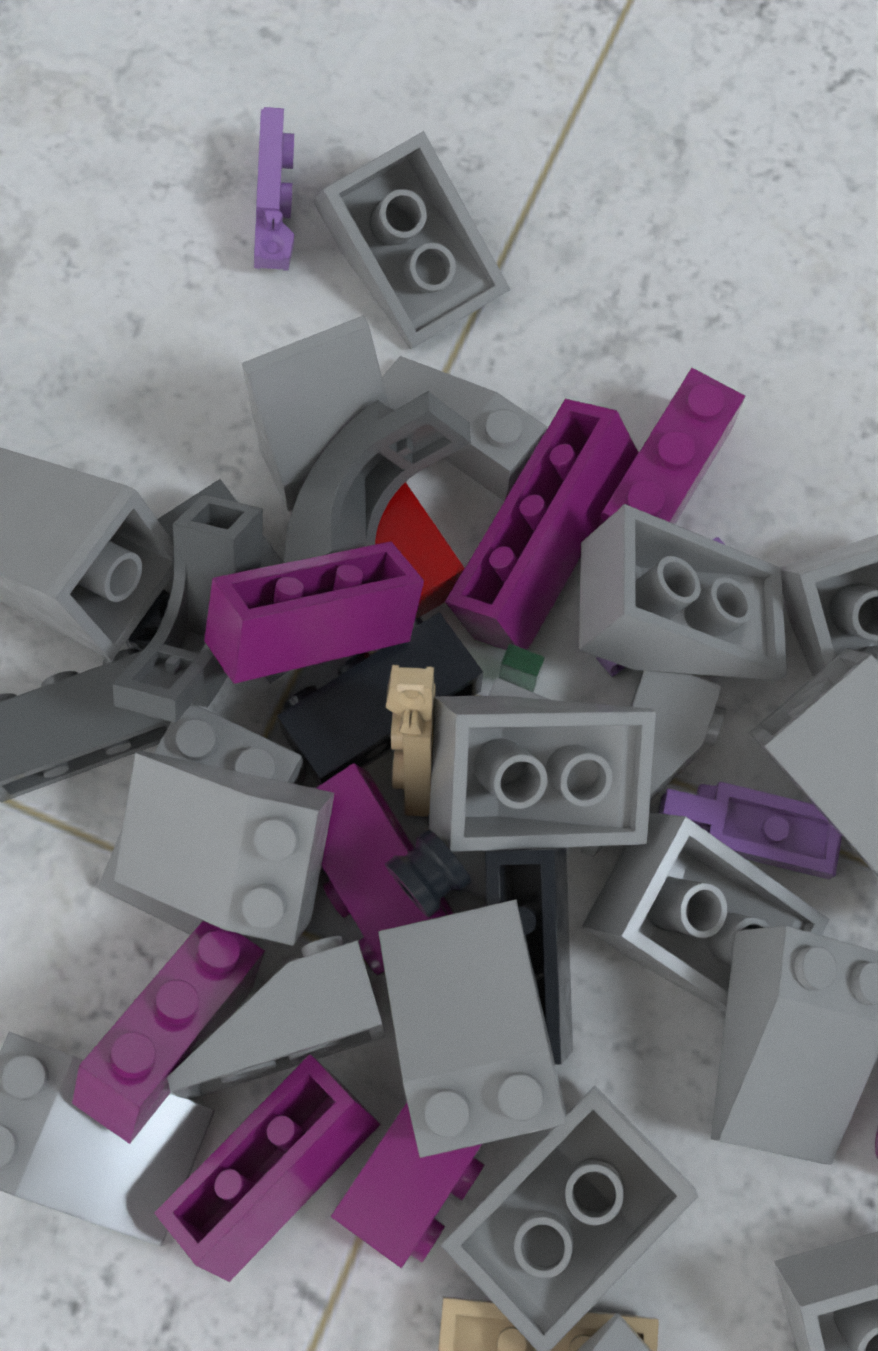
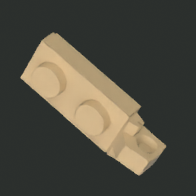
M392 665L386 699V708L393 712L391 749L395 751L392 786L393 789H404L405 815L428 817L430 815L435 698L434 667H427V669L399 668V665Z

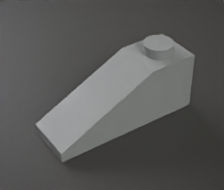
M400 356L382 376L390 409L395 411L429 391L470 422L471 443L443 459L505 501L547 430V426L498 392Z
M643 670L630 707L651 708L656 711L650 802L693 761L703 743L714 746L726 713L725 709L716 707L722 685L690 674ZM604 846L582 847L581 853L593 857Z

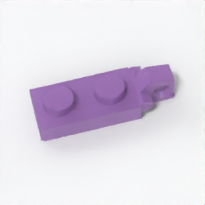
M264 107V109H261L254 268L257 269L267 268L289 271L294 248V233L282 222L283 218L291 219L293 183L281 182V169H293L295 134L283 133L284 108Z
M720 781L715 786L700 784L697 795L668 788L666 793L661 796L658 814L686 816L746 860L828 880L836 876L842 836L811 803Z

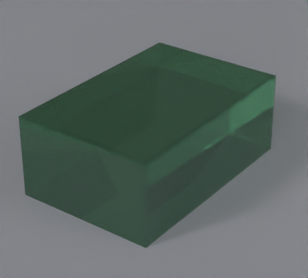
M509 643L501 662L499 679L534 693L542 673L545 657Z

